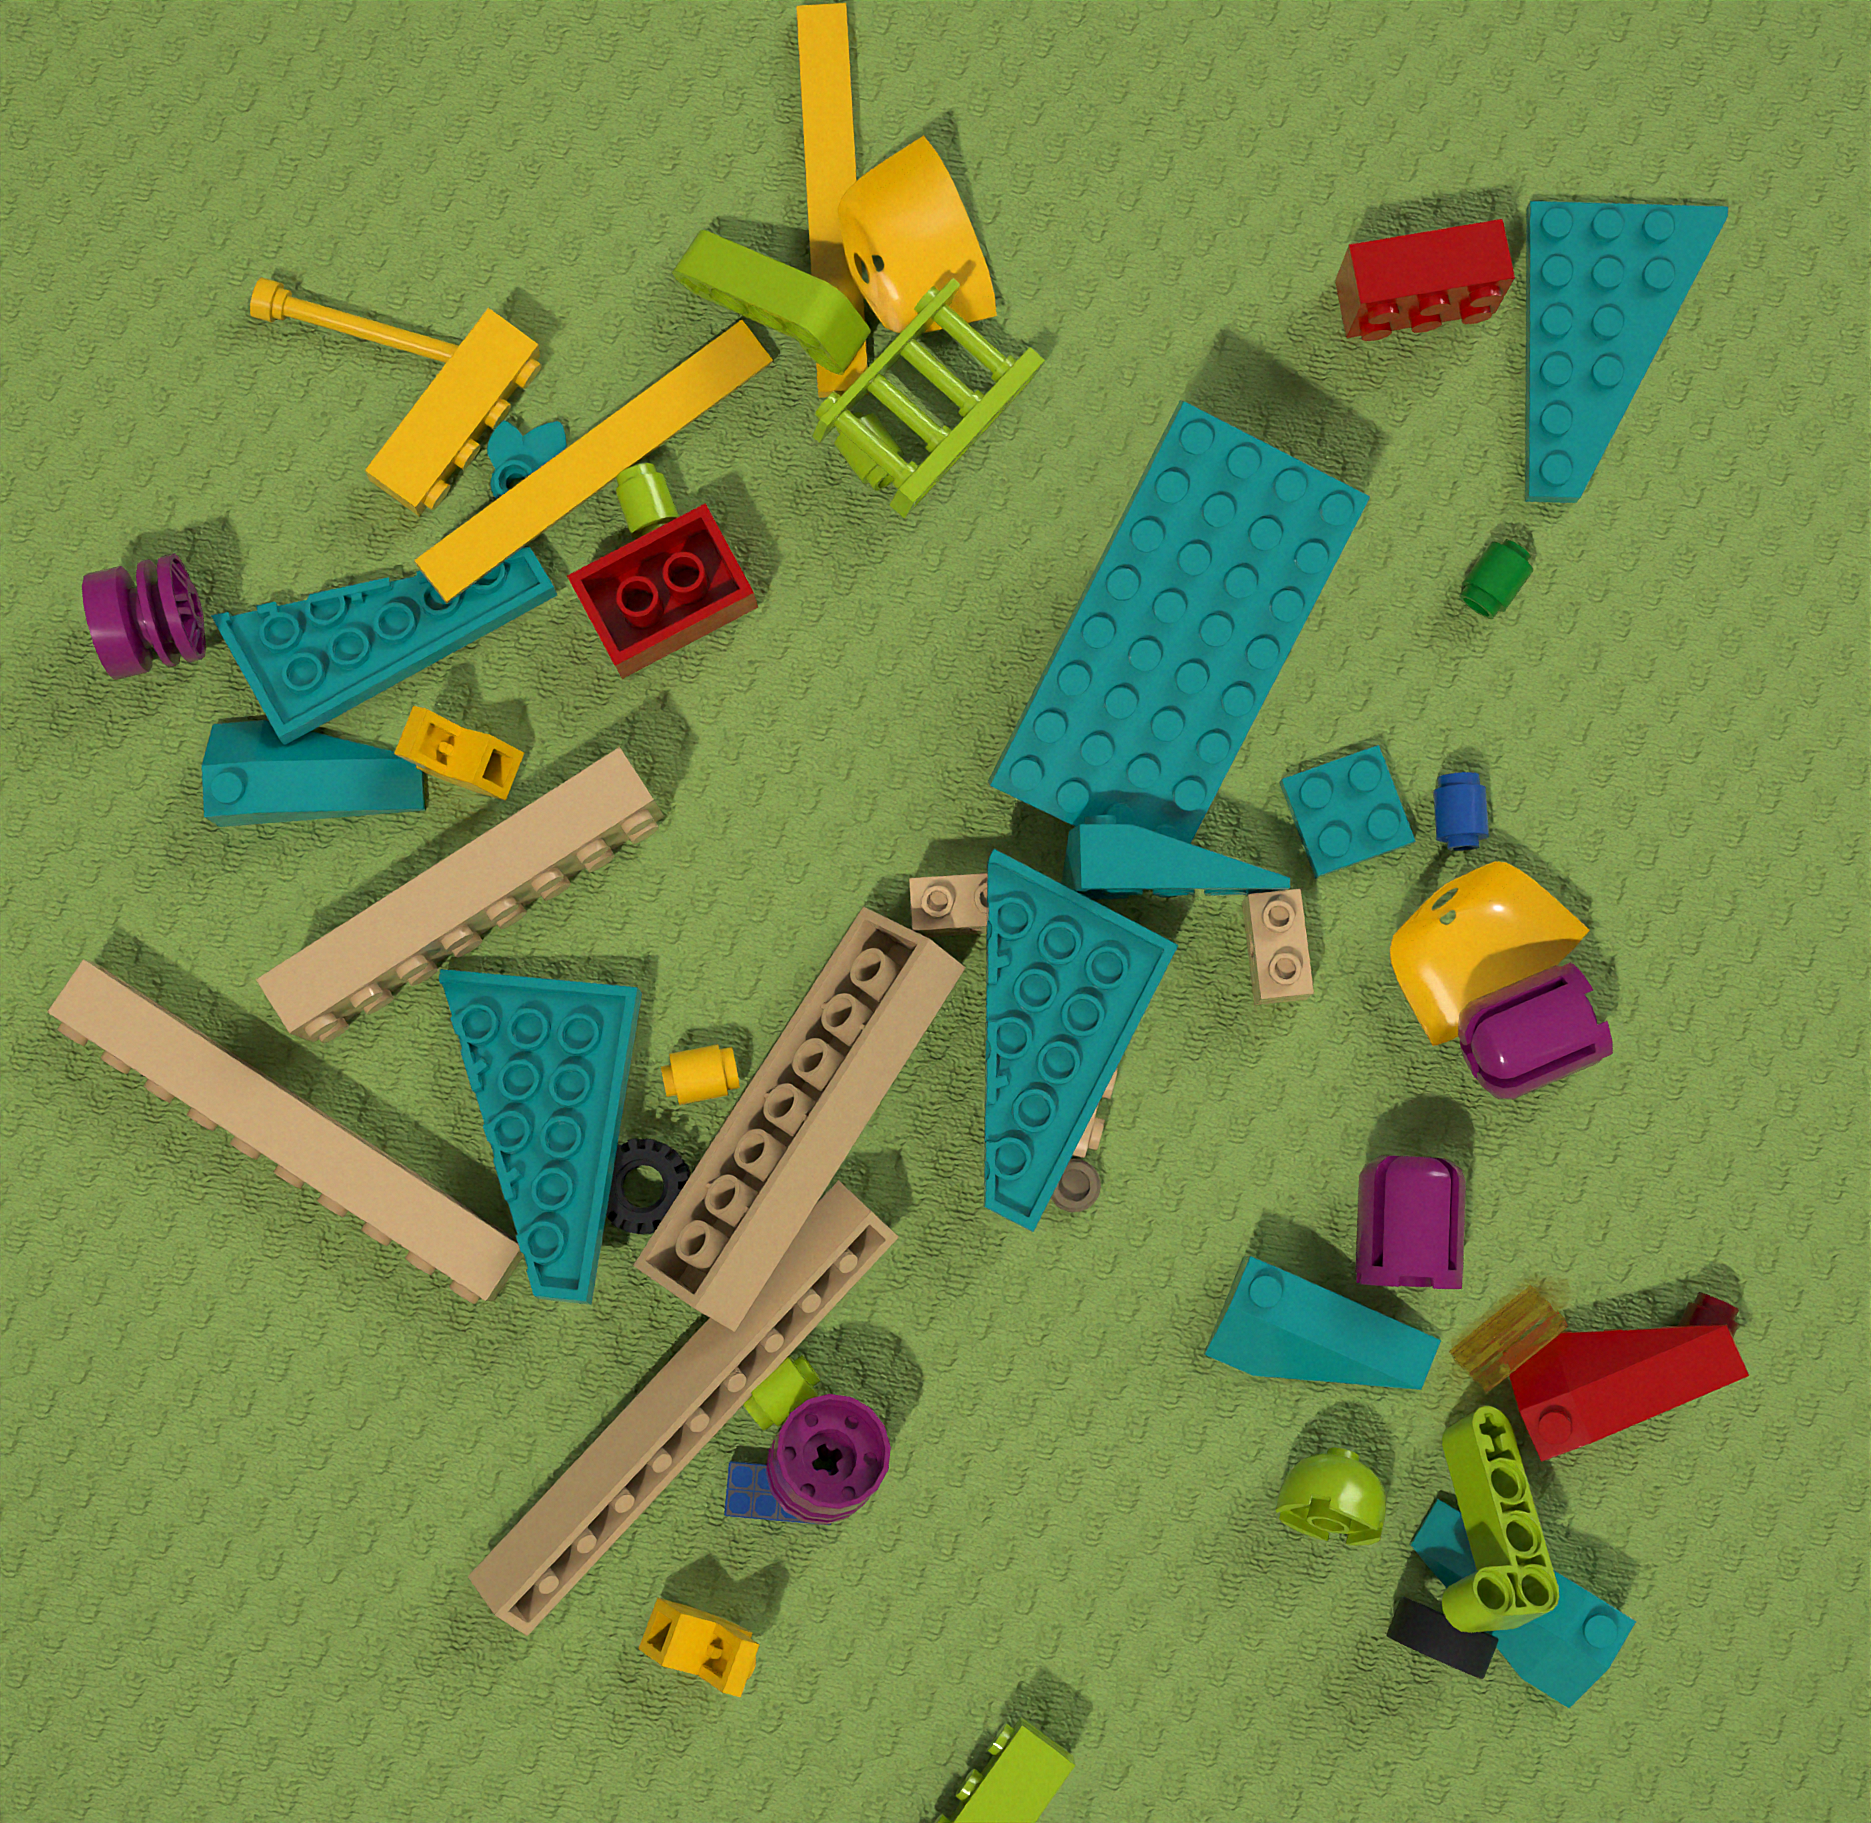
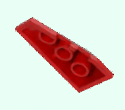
M1727 1324L1667 1326L1655 1329L1633 1330L1604 1329V1331L1551 1332L1502 1352L1519 1412L1541 1462L1591 1444L1749 1376V1372Z

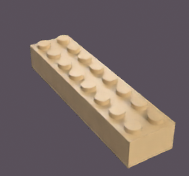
M618 747L263 974L256 981L290 1034L312 1042L318 1039L322 1043L329 1042L349 1028L346 1021L363 1010L369 1015L388 1005L394 999L391 992L408 981L411 986H415L433 976L438 971L436 963L453 953L455 957H461L474 950L483 942L480 935L496 925L500 929H504L519 921L527 913L524 907L541 896L547 901L564 892L571 885L568 879L584 868L588 872H593L609 863L615 857L612 850L626 841L630 840L632 844H636L651 836L659 829L656 822L665 816L621 748Z
M863 907L633 1266L694 1309L735 1332L966 967L931 939Z

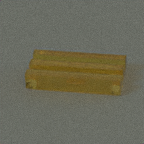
M1529 1285L1453 1347L1449 1353L1453 1360L1487 1394L1569 1326L1565 1318L1558 1311L1555 1312L1551 1304L1545 1298L1542 1299L1537 1290ZM1543 1317L1546 1319L1542 1324H1540L1537 1328H1535L1531 1333H1529L1520 1341L1521 1335H1523L1527 1330L1534 1326ZM1500 1352H1506L1483 1372L1480 1371L1483 1366Z

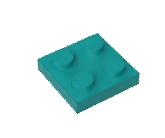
M1379 745L1283 778L1279 782L1315 879L1410 846L1416 842Z

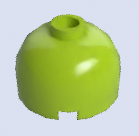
M1333 1447L1328 1449L1327 1454H1313L1298 1461L1288 1471L1280 1488L1276 1513L1280 1512L1279 1520L1283 1524L1316 1539L1328 1541V1532L1347 1534L1346 1545H1372L1381 1540L1386 1514V1495L1382 1482L1368 1466L1359 1462L1358 1454L1344 1448Z

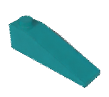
M266 720L213 724L202 762L204 818L219 827L426 811L424 772L415 768V764L395 755L394 751L311 731L283 745L271 723Z
M1093 815L1084 817V824H1079L1069 831L1061 884L1091 900L1129 899V896L1143 894V889H1153V895L1160 898L1195 894V889H1204V895L1207 896L1248 895L1283 891L1290 888V877L1133 824H1116V816Z
M1436 1498L1409 1545L1447 1589L1448 1586L1476 1572L1477 1569L1461 1513ZM1554 1570L1559 1588V1600L1557 1606L1552 1611L1515 1629L1484 1632L1499 1639L1496 1648L1520 1678L1567 1708H1570L1610 1668L1636 1621Z

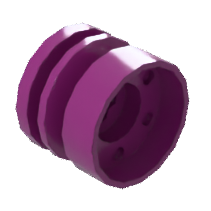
M175 553L158 558L157 567L150 559L137 563V586L128 571L122 566L91 572L83 576V606L89 632L101 664L108 675L114 680L149 672L153 666V647L162 663L167 667L178 665L181 655L189 663L202 660L205 657L206 639L201 602L182 560Z
M826 1394L806 1400L789 1414L768 1449L765 1473L771 1494L784 1511L803 1522L827 1525L849 1518L864 1506L869 1498L878 1490L889 1470L891 1446L885 1426L870 1407L850 1396ZM818 1455L822 1461L831 1459L834 1462L835 1466L831 1469V1476H829L825 1469L816 1471L813 1468V1463L818 1458Z

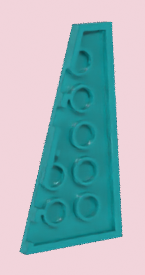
M530 547L522 548L448 604L444 602L421 571H416L417 576L390 581L389 577L309 594L307 600L280 606L276 602L257 605L256 611L233 616L229 612L211 615L278 738L283 745H286L557 596L553 584Z

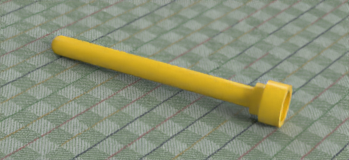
M263 277L257 281L250 302L251 316L271 323L275 322L276 319L284 321L286 317H291L444 363L450 359L459 347V345L292 297V292L284 289L283 283Z

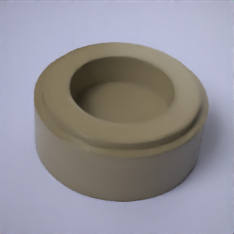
M1070 1159L1051 1196L1052 1202L1067 1212H1080L1091 1207L1097 1200L1101 1189V1182L1097 1171L1092 1165L1083 1160Z

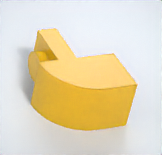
M414 705L394 752L395 755L415 764V768L429 775L473 792L505 801L524 756V752L490 734L463 728L426 708Z
M657 1597L638 1649L663 1667L698 1675L722 1693L741 1697L746 1681L754 1672L756 1654L760 1644L751 1639L752 1632L731 1621L687 1605Z

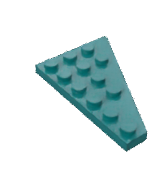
M1530 201L1526 208L1525 502L1577 503L1581 498L1728 217V206Z
M993 849L987 860L984 1207L1034 1232L1178 944L996 849Z
M440 969L439 982L444 988L452 1015L450 1019L455 1034L458 1035L462 1049L460 1052L471 1089L476 1094L484 1121L483 1129L487 1141L491 1144L494 1154L493 1162L505 1201L508 1202L518 1234L516 1235L520 1252L524 1254L528 1267L526 1272L533 1295L542 1300L592 1305L642 992L638 987Z

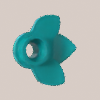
M502 421L489 438L487 446L488 456L495 468L490 485L496 500L509 491L511 481L517 478H527L567 448L566 434L561 422L555 421L540 425L524 436L507 421Z

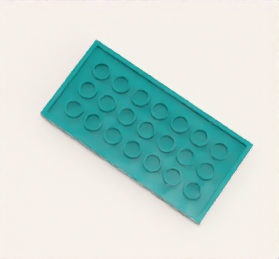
M1180 400L988 780L989 785L1075 827L1079 824H1084V817L1112 815L1116 816V824H1133L1191 844L1370 496Z

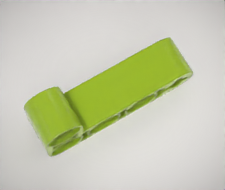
M706 230L698 232L672 271L675 279L694 294L796 339L804 351L816 363L838 375H843L871 332L869 326L849 299L828 282Z
M1479 1407L1450 1425L1442 1436L1443 1451L1477 1569L1476 1572L1448 1586L1443 1593L1442 1609L1446 1619L1453 1627L1461 1632L1468 1633L1518 1628L1552 1611L1557 1606L1559 1600L1558 1584L1511 1424L1508 1418L1495 1407Z

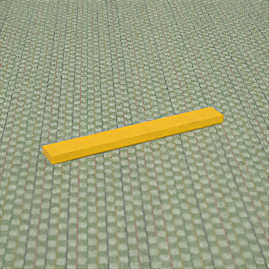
M846 3L796 6L811 275L828 282L842 292L865 321L864 296L848 268L837 214L841 197L857 181ZM855 253V265L862 278L861 258ZM866 340L843 375L832 373L816 363L819 398L828 397L834 391L842 396L868 368Z
M740 320L414 560V563L444 602L448 604L614 481L620 472L637 464L771 365L773 359L745 322Z

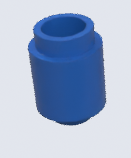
M1459 772L1439 776L1437 778L1438 788L1433 790L1436 840L1447 843L1448 850L1450 851L1478 849L1479 840L1489 837L1486 787L1480 785V775L1472 772Z

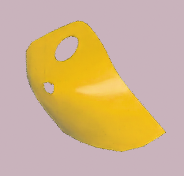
M924 135L878 164L847 189L840 199L837 214L848 268L860 292L885 328L901 333L918 315L914 308L927 291L933 286L941 291L952 278L961 285L949 307L967 323L997 316L995 294L989 269L966 209L951 175L936 150ZM855 253L865 265L869 279L868 284L863 281L854 261ZM872 255H879L884 262L882 271H876ZM934 321L924 333L942 330L943 328Z
M1494 861L1446 883L1428 898L1393 935L1390 946L1391 964L1409 1005L1432 1046H1436L1458 1037L1459 1013L1470 1001L1558 965L1574 950L1590 930L1555 897L1523 871L1509 863ZM1454 888H1458L1455 895L1448 902L1432 910V906L1442 895ZM1454 910L1455 919L1447 925L1442 924L1440 918Z

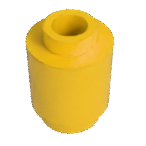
M718 1044L670 1053L671 1064L660 1066L666 1097L677 1095L679 1105L728 1096L727 1090L740 1088L732 1047L719 1049Z

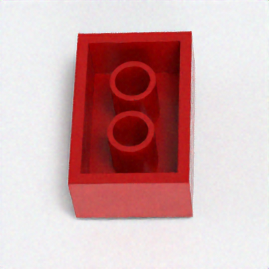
M1503 219L1349 244L1335 279L1346 338L1361 336L1363 341H1375L1388 337L1394 330L1411 328L1414 333H1422L1437 329L1442 325V322L1461 319L1463 324H1476L1486 321L1492 317V314L1496 313L1514 281L1515 275Z
M706 503L567 575L622 679L758 608L755 594Z

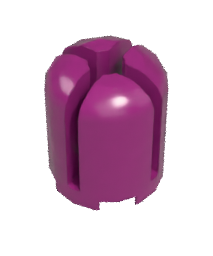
M1570 962L1563 966L1555 965L1470 1001L1459 1013L1458 1037L1464 1060L1473 1076L1478 1080V1083L1495 1098L1514 1100L1598 1064L1603 1058L1613 1054V1040L1608 1021L1597 1025L1595 1012L1585 995L1593 991V988L1583 973L1573 963Z
M1391 1155L1378 1156L1364 1165L1359 1174L1356 1283L1391 1287L1433 1286V1289H1462L1466 1179L1460 1167L1445 1158Z

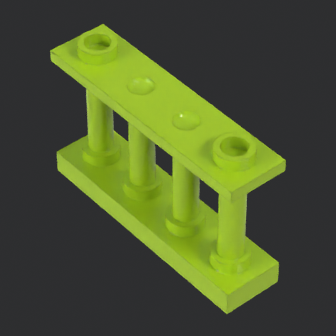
M954 278L941 291L935 286L929 289L915 306L914 310L918 315L842 396L835 391L832 392L814 414L819 418L812 435L815 440L820 443L836 427L895 479L892 484L898 490L889 506L904 519L1027 387L1045 362L1031 347L1018 360L1012 355L1006 358L951 309L949 305L952 303L961 285ZM934 321L993 373L991 379L996 384L986 395L979 390L975 393L916 341ZM901 356L961 408L958 414L963 419L953 430L946 425L942 428L884 377V374ZM868 391L927 443L925 449L931 454L920 466L914 461L908 464L850 412Z

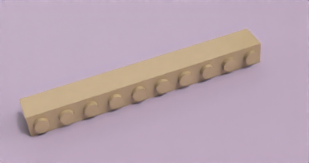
M83 959L47 1011V1013L62 1022L57 1030L82 1046H85L88 1040L105 1050L100 1057L104 1062L124 1074H128L131 1069L139 1072L148 1078L143 1085L148 1091L171 1103L174 1097L183 1101L191 1107L187 1116L211 1131H214L218 1125L234 1135L230 1144L255 1160L261 1154L278 1164L273 1171L277 1176L301 1189L304 1183L309 1184L322 1193L317 1200L321 1205L341 1217H345L347 1212L350 1211L365 1221L361 1228L365 1234L385 1246H388L394 1240L409 1250L405 1257L409 1263L429 1275H432L435 1269H438L453 1279L449 1288L473 1304H476L479 1298L485 1301H495L522 1260L524 1254L520 1252L515 1237L102 966Z
M839 1180L814 1206L736 1331L734 1332L709 1318L469 1574L468 1578L495 1616L528 1636L751 1397V1392L778 1368L899 1238Z

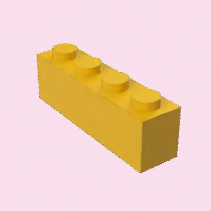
M488 307L365 469L369 481L419 517L426 507L431 510L436 509L450 489V485L446 481L457 466L464 470L476 457L481 448V445L476 441L488 426L493 430L496 429L508 414L511 404L507 400L518 386L526 389L537 376L542 366L537 361L540 358L539 344Z

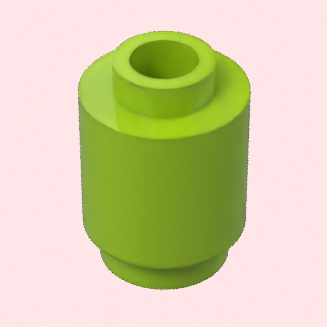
M861 412L853 414L901 458L903 457L904 452L875 413L865 416ZM837 428L839 436L836 438L834 445L863 484L869 483L874 491H878L893 483L895 480Z
M653 463L638 464L623 470L617 475L618 487L615 492L632 538L638 539L679 517L665 477L662 473L657 472Z
M789 1355L775 1371L751 1392V1397L743 1406L762 1430L766 1431L773 1424L779 1427L786 1421L793 1410L806 1400L819 1396L814 1386L821 1379L803 1355L796 1360Z

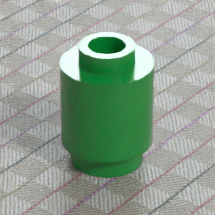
M1508 539L1503 544L1491 542L1462 582L1464 589L1459 598L1476 613L1485 618L1494 619L1499 611H1506L1533 573V567L1528 562L1531 555L1523 547Z

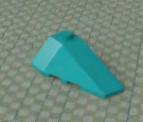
M1244 1256L1204 1355L1252 1376L1422 1390L1441 1340L1251 1256Z

